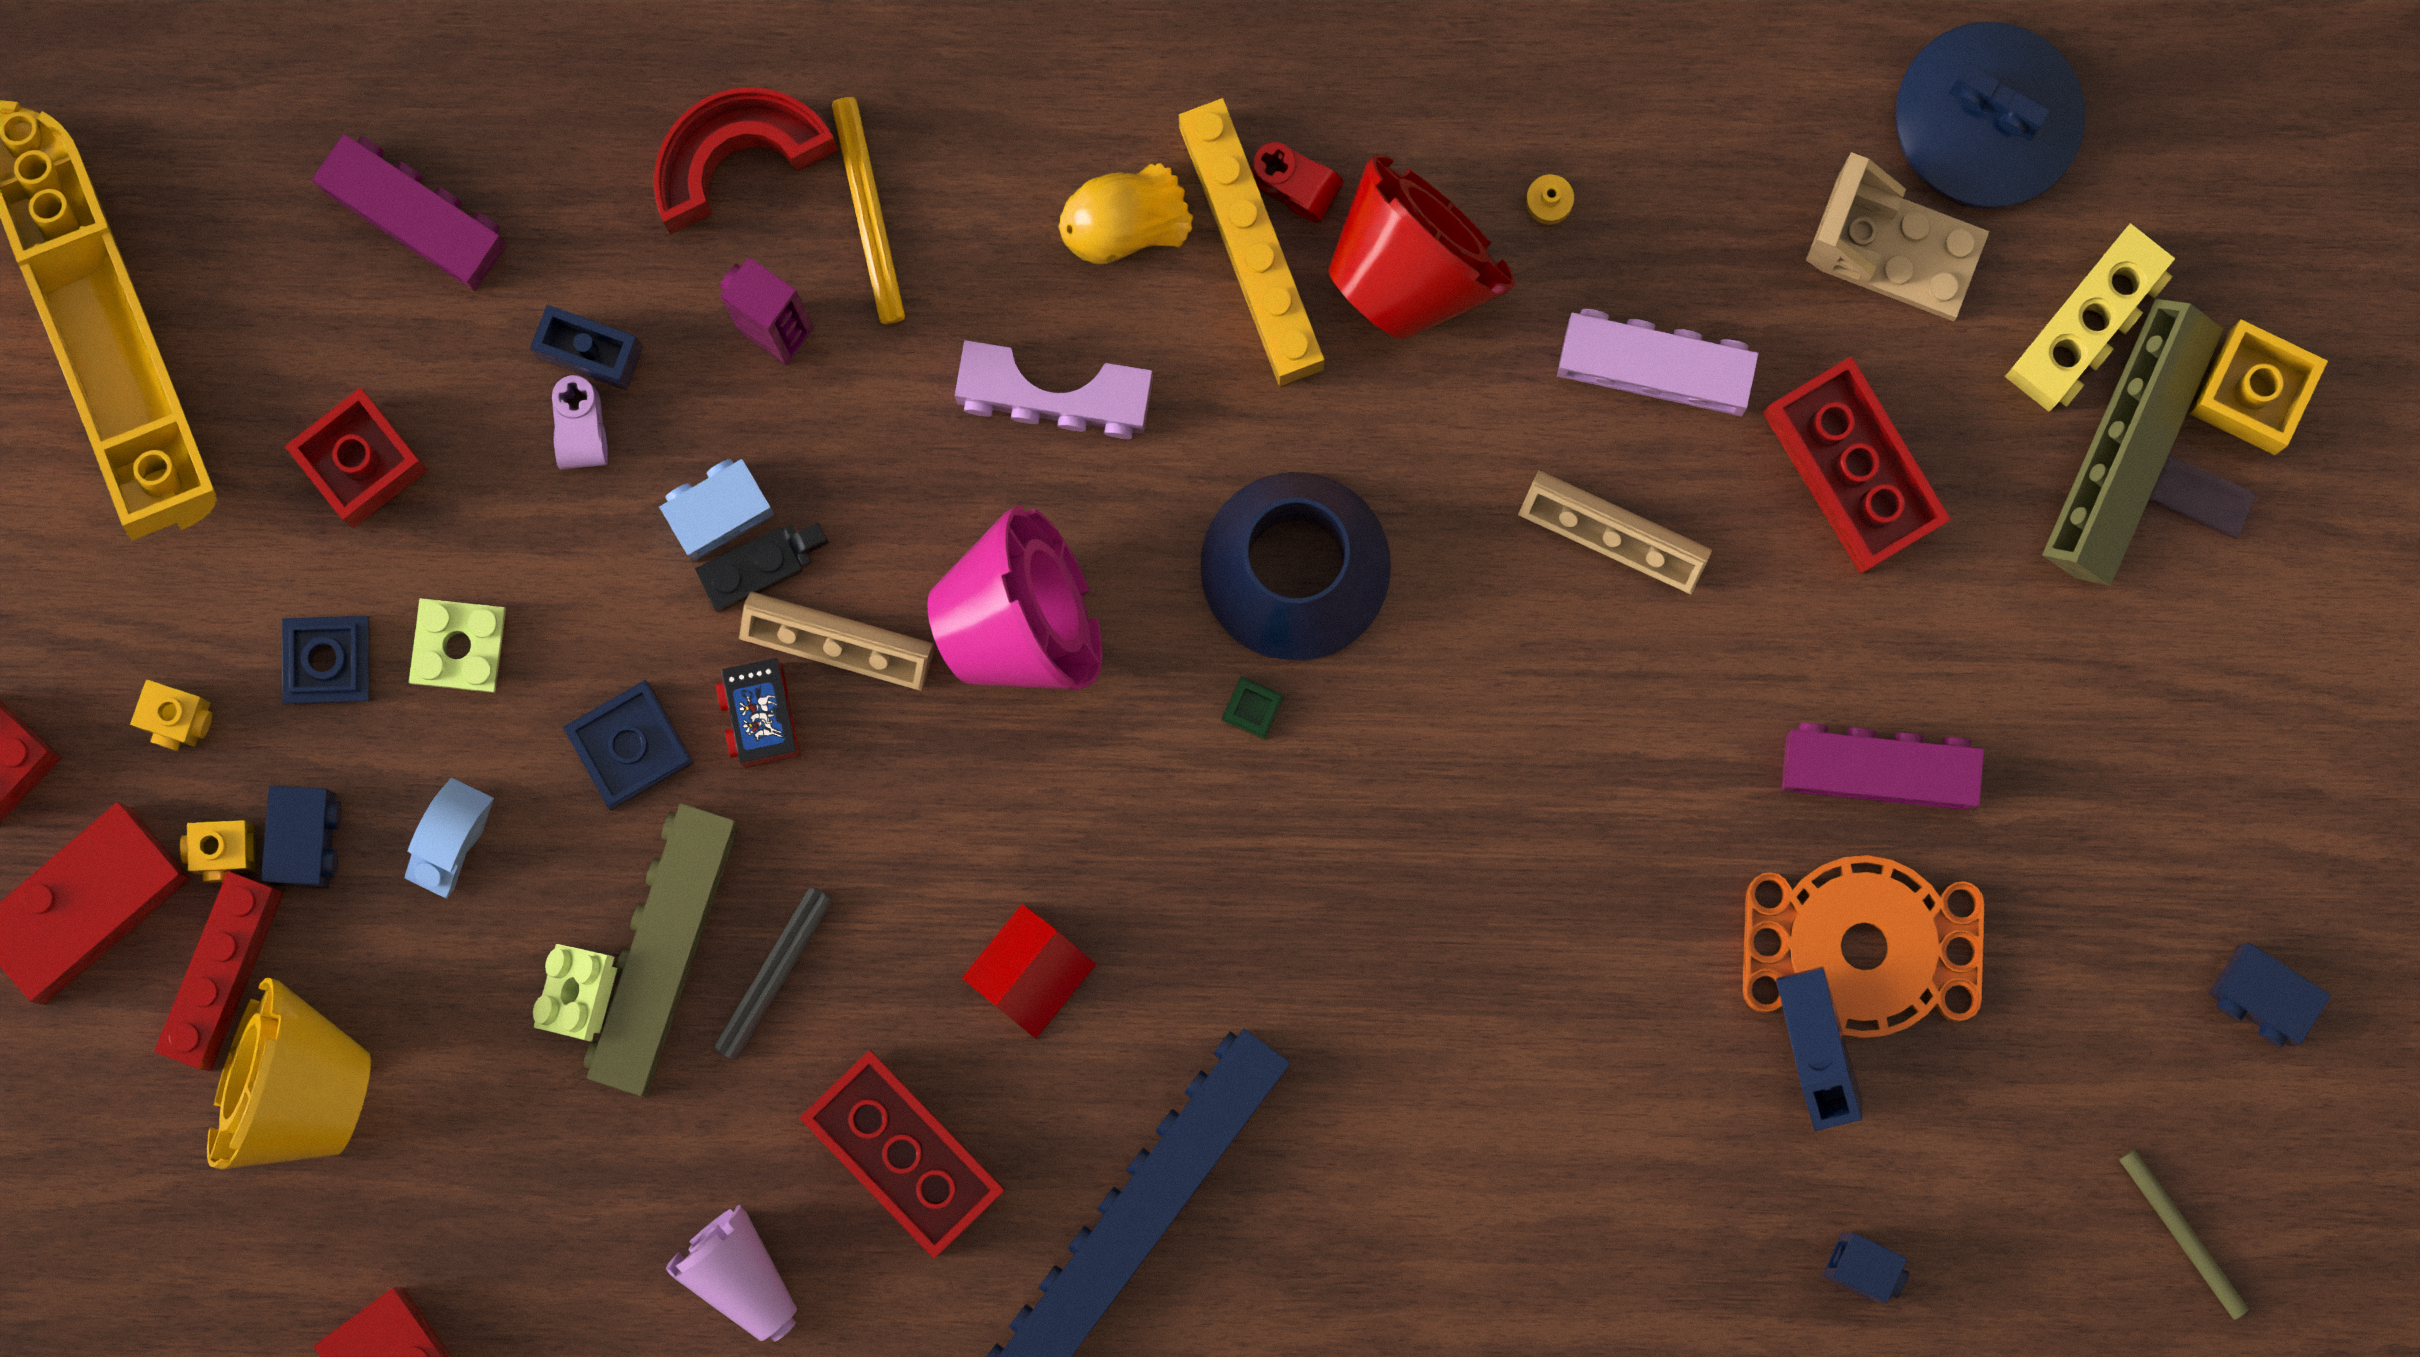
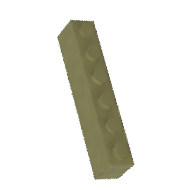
M2155 299L2042 556L2076 579L2111 586L2224 328L2191 303Z
M682 803L679 804L677 813L671 811L668 813L661 833V839L667 840L662 857H654L650 864L646 884L650 885L651 889L646 904L639 902L634 911L630 930L636 931L631 948L630 950L623 948L618 958L616 976L621 978L615 995L610 994L603 1020L605 1025L599 1042L592 1040L585 1055L583 1067L589 1069L586 1079L648 1098L740 826L736 821Z

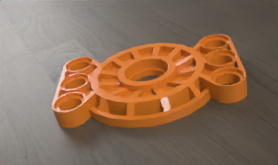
M1870 855L1843 857L1821 865L1801 879L1793 890L1787 880L1781 875L1772 872L1762 873L1751 881L1746 892L1743 962L1744 1000L1755 1011L1762 1013L1772 1012L1782 1006L1780 994H1778V998L1772 1004L1765 1005L1756 1001L1752 994V987L1758 978L1769 977L1776 982V978L1824 967L1844 1036L1860 1039L1885 1037L1909 1028L1925 1017L1934 1006L1940 1015L1949 1021L1960 1022L1968 1020L1976 1015L1982 1001L1983 895L1975 885L1964 881L1951 884L1938 895L1933 886L1913 869L1892 859ZM1867 863L1883 867L1880 874L1870 872L1852 873L1851 865ZM1840 868V877L1827 881L1819 888L1811 882L1824 872ZM1893 870L1909 877L1921 888L1914 892L1904 883L1891 878ZM1771 881L1780 887L1782 899L1777 907L1765 908L1757 902L1755 892L1760 883ZM1804 890L1808 897L1801 904L1797 896ZM1962 890L1971 895L1974 901V908L1969 916L1961 918L1951 913L1948 908V898L1952 892ZM1927 895L1934 903L1930 909L1922 901ZM1866 923L1874 925L1882 931L1886 938L1888 947L1886 957L1874 969H1856L1847 963L1842 955L1841 942L1843 935L1855 924ZM1770 929L1777 933L1781 945L1775 955L1767 957L1756 951L1753 941L1758 931ZM1954 938L1965 939L1972 947V958L1966 965H1955L1947 957V945ZM1953 986L1963 987L1971 995V1005L1962 1014L1953 1013L1945 1003L1946 993ZM1925 991L1930 997L1926 1004L1920 999ZM1909 1006L1917 1012L1902 1023L1891 1027L1888 1026V1017L1901 1013ZM1848 1020L1855 1022L1874 1021L1877 1030L1861 1031L1845 1027Z

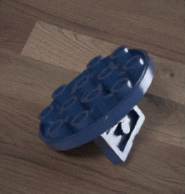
M1978 22L1966 24L1943 33L1925 46L1915 57L1907 69L1897 93L1895 129L1906 161L1914 173L1930 189L1942 197L1963 206L1978 209H2003L2037 198L2056 184L2072 164L2083 139L2085 103L2082 89L2072 67L2064 56L2047 40L2016 25L2000 22Z

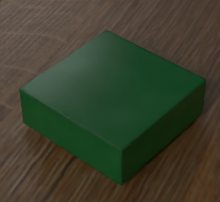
M1241 676L1221 721L1265 740L1282 704L1284 695Z

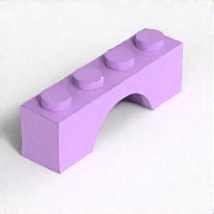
M964 340L955 398L958 405H965L964 412L973 415L992 416L993 410L1011 413V419L1017 422L1038 424L1039 418L1057 420V426L1066 430L1083 432L1086 430V425L1105 428L1104 434L1107 436L1132 439L1133 433L1144 434L1153 374L1152 370L1105 363L1097 376L1084 387L1066 393H1053L1035 387L1023 377L1015 364L1011 348Z

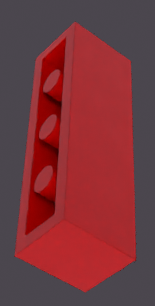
M227 871L155 1047V1053L200 1070L212 1071L284 892Z

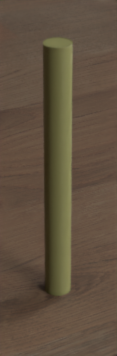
M2133 1149L2123 1155L2119 1161L2233 1320L2248 1312L2250 1309L2137 1151Z

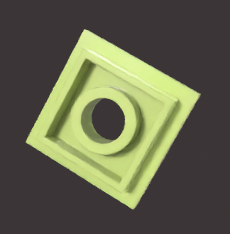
M420 598L409 683L495 693L506 608ZM457 634L467 635L471 641L469 653L461 659L450 658L446 649L450 638Z
M556 944L555 949L550 952L546 960L545 968L548 975L542 996L537 999L533 1008L534 1028L592 1042L594 1033L600 1034L616 976L617 968L612 967L614 957Z

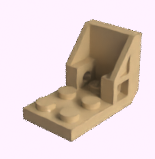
M1851 152L1838 175L1806 261L1822 272L1954 322L1958 316L1989 231L1903 199L1906 189L1870 159Z

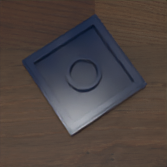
M647 680L642 681L563 727L611 811L694 764Z

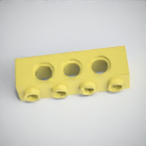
M2130 223L2005 377L2048 412L2058 402L2067 407L2085 385L2078 378L2088 365L2096 371L2113 351L2114 348L2107 342L2114 333L2120 330L2126 334L2143 314L2136 307L2147 293L2155 299L2173 277L2166 270L2175 258ZM2123 275L2129 278L2133 284V294L2123 295L2117 292L2113 287L2112 277ZM2083 312H2097L2103 318L2104 329L2093 331L2086 327L2083 322ZM2055 347L2068 348L2074 355V366L2063 367L2059 365L2053 357V349Z

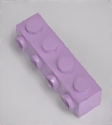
M1582 309L1580 314L1571 312L1557 377L1741 417L1746 411L1759 354L1748 351V344L1730 339H1722L1720 344L1701 341V334L1684 329H1675L1673 334L1655 331V324L1639 319H1628L1627 324L1609 321L1608 314L1593 309Z

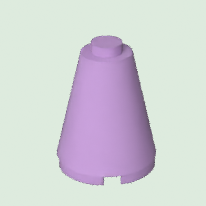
M737 1205L734 1212L731 1209L727 1210L689 1241L692 1245L688 1249L690 1254L686 1258L678 1252L666 1266V1270L674 1279L759 1341L770 1337L776 1342L796 1324L792 1317L796 1313L797 1307L750 1217L741 1205Z

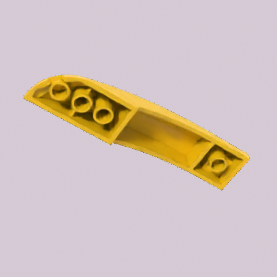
M0 100V218L77 406L121 524L131 541L176 523L182 531L199 522L211 512L216 504V493L81 155L69 133L53 117L43 111L38 113L21 107L18 102Z

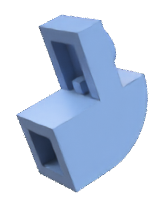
M451 777L430 803L414 833L407 851L412 855L404 879L447 899L456 887L466 853L483 833L494 798Z

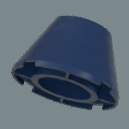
M1304 472L1279 473L1252 482L1235 493L1221 507L1211 522L1201 554L1203 590L1208 605L1217 621L1241 645L1272 659L1314 660L1334 654L1350 645L1368 629L1378 615L1385 600L1390 580L1391 561L1387 539L1380 522L1370 507L1356 493L1341 483L1324 476ZM1295 520L1309 522L1325 530L1336 542L1342 556L1343 567L1335 581L1324 591L1306 598H1287L1268 590L1255 576L1250 565L1249 556L1257 539L1270 527L1282 522Z

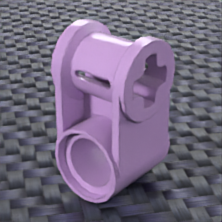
M570 375L562 378L556 383L552 392L555 424L554 449L559 470L607 465L608 446L599 392L586 379L580 376ZM576 389L587 396V400L579 402L578 410H575L570 404L566 403L567 399L574 398V390Z

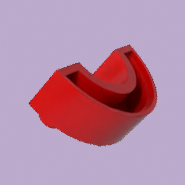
M741 87L715 93L694 104L677 119L668 131L659 149L655 163V200L659 214L670 235L712 214L708 199L710 178L718 164L733 152L750 147L770 149L785 157L796 172L839 151L828 127L812 109L801 101L782 92L767 88Z

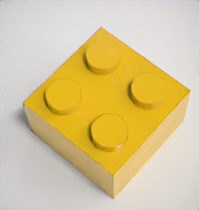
M2240 319L2228 331L2189 414L2276 455L2288 446L2328 361Z

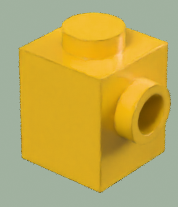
M146 679L130 725L153 733L150 740L151 743L178 751L180 743L195 747L198 738L203 739L210 728L212 712L208 711L211 702L199 696Z
M245 820L187 823V835H182L180 839L182 863L188 864L189 872L203 875V882L207 883L223 882L227 871L232 873L256 872L255 824Z

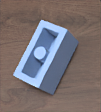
M731 459L718 463L708 470V479L694 487L690 483L677 487L666 495L665 498L668 502L659 506L692 562L697 561L775 515L742 459L735 463Z

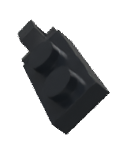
M819 523L796 532L793 524L784 528L779 527L695 568L715 611L719 613L746 600L751 591L761 593L802 573V568L811 564L807 554L829 544Z

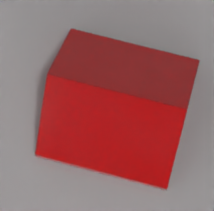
M1022 904L961 979L1037 1039L1097 964L1061 933Z

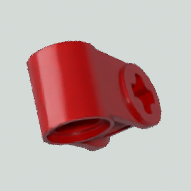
M1270 142L1261 146L1255 154L1251 168L1256 185L1261 192L1285 204L1299 216L1314 223L1322 221L1344 184V180L1327 166L1311 161L1279 142ZM1274 161L1281 164L1280 171H1276L1273 176L1265 173L1266 166H1270Z

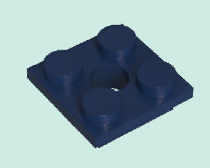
M369 616L282 618L283 704L370 702ZM322 647H332L337 656L335 665L325 672L316 671L313 666L314 654Z

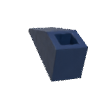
M1824 967L1776 978L1801 1087L1814 1131L1862 1120V1096Z

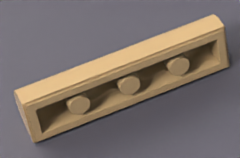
M1538 470L1518 514L1525 519L1689 594H1692L1712 552V549L1540 470Z
M752 591L744 603L739 635L740 640L922 691L935 647V644L932 642Z

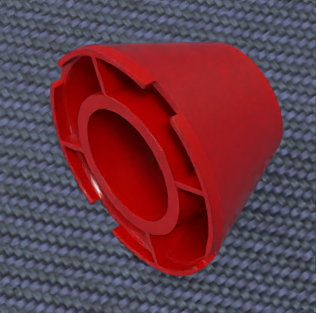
M1375 154L1366 163L1329 266L1331 279L1347 300L1381 330L1397 339L1405 340L1507 294L1515 285L1514 275L1504 259L1496 264L1488 254L1486 248L1491 242L1483 232L1455 204L1424 178L1409 168L1402 175L1390 168V165L1394 162L1392 158L1382 154Z

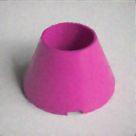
M1019 505L1006 511L929 592L927 604L928 617L936 645L950 670L958 679L966 684L1079 690L1095 683L1100 674L1102 666V638L1098 618L1089 620L1082 597L1083 594L1090 592L1089 587L1065 539L1052 522L1035 508L1026 512L1023 509V505Z

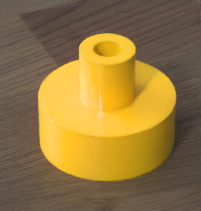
M1553 174L1543 175L1533 181L1526 196V207L1531 217L1546 225L1557 224L1566 219L1574 203V192L1571 185L1564 178Z

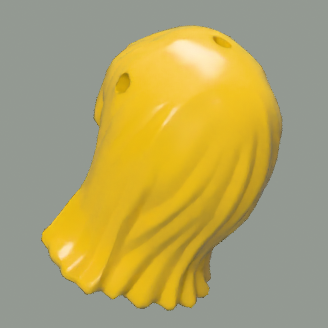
M1158 163L1156 166L1149 164L1136 174L1117 172L1088 180L1065 203L1063 212L1060 215L1058 228L1063 242L1075 255L1084 261L1098 265L1111 263L1149 246H1182L1192 230L1191 222L1193 215L1188 211L1189 204L1183 200L1185 190L1178 185V177L1172 175L1171 168H1164L1163 164Z

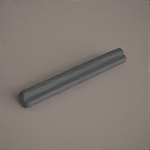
M815 887L808 889L715 1044V1049L719 1053L732 1060H737L830 907L832 898Z

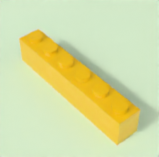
M1221 98L1179 114L1181 134L1279 387L1323 371L1324 358L1224 99Z

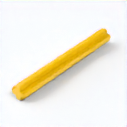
M844 97L833 101L832 109L876 307L882 324L898 323L904 320L905 314L859 108L854 97Z

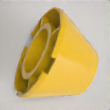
M265 978L259 984V989L266 990L261 1000L250 999L223 1067L214 1101L215 1106L221 1107L219 1129L210 1127L207 1142L208 1163L211 1167L222 1170L339 1155L347 1146L362 1110L370 1077V1053L283 983L275 979Z

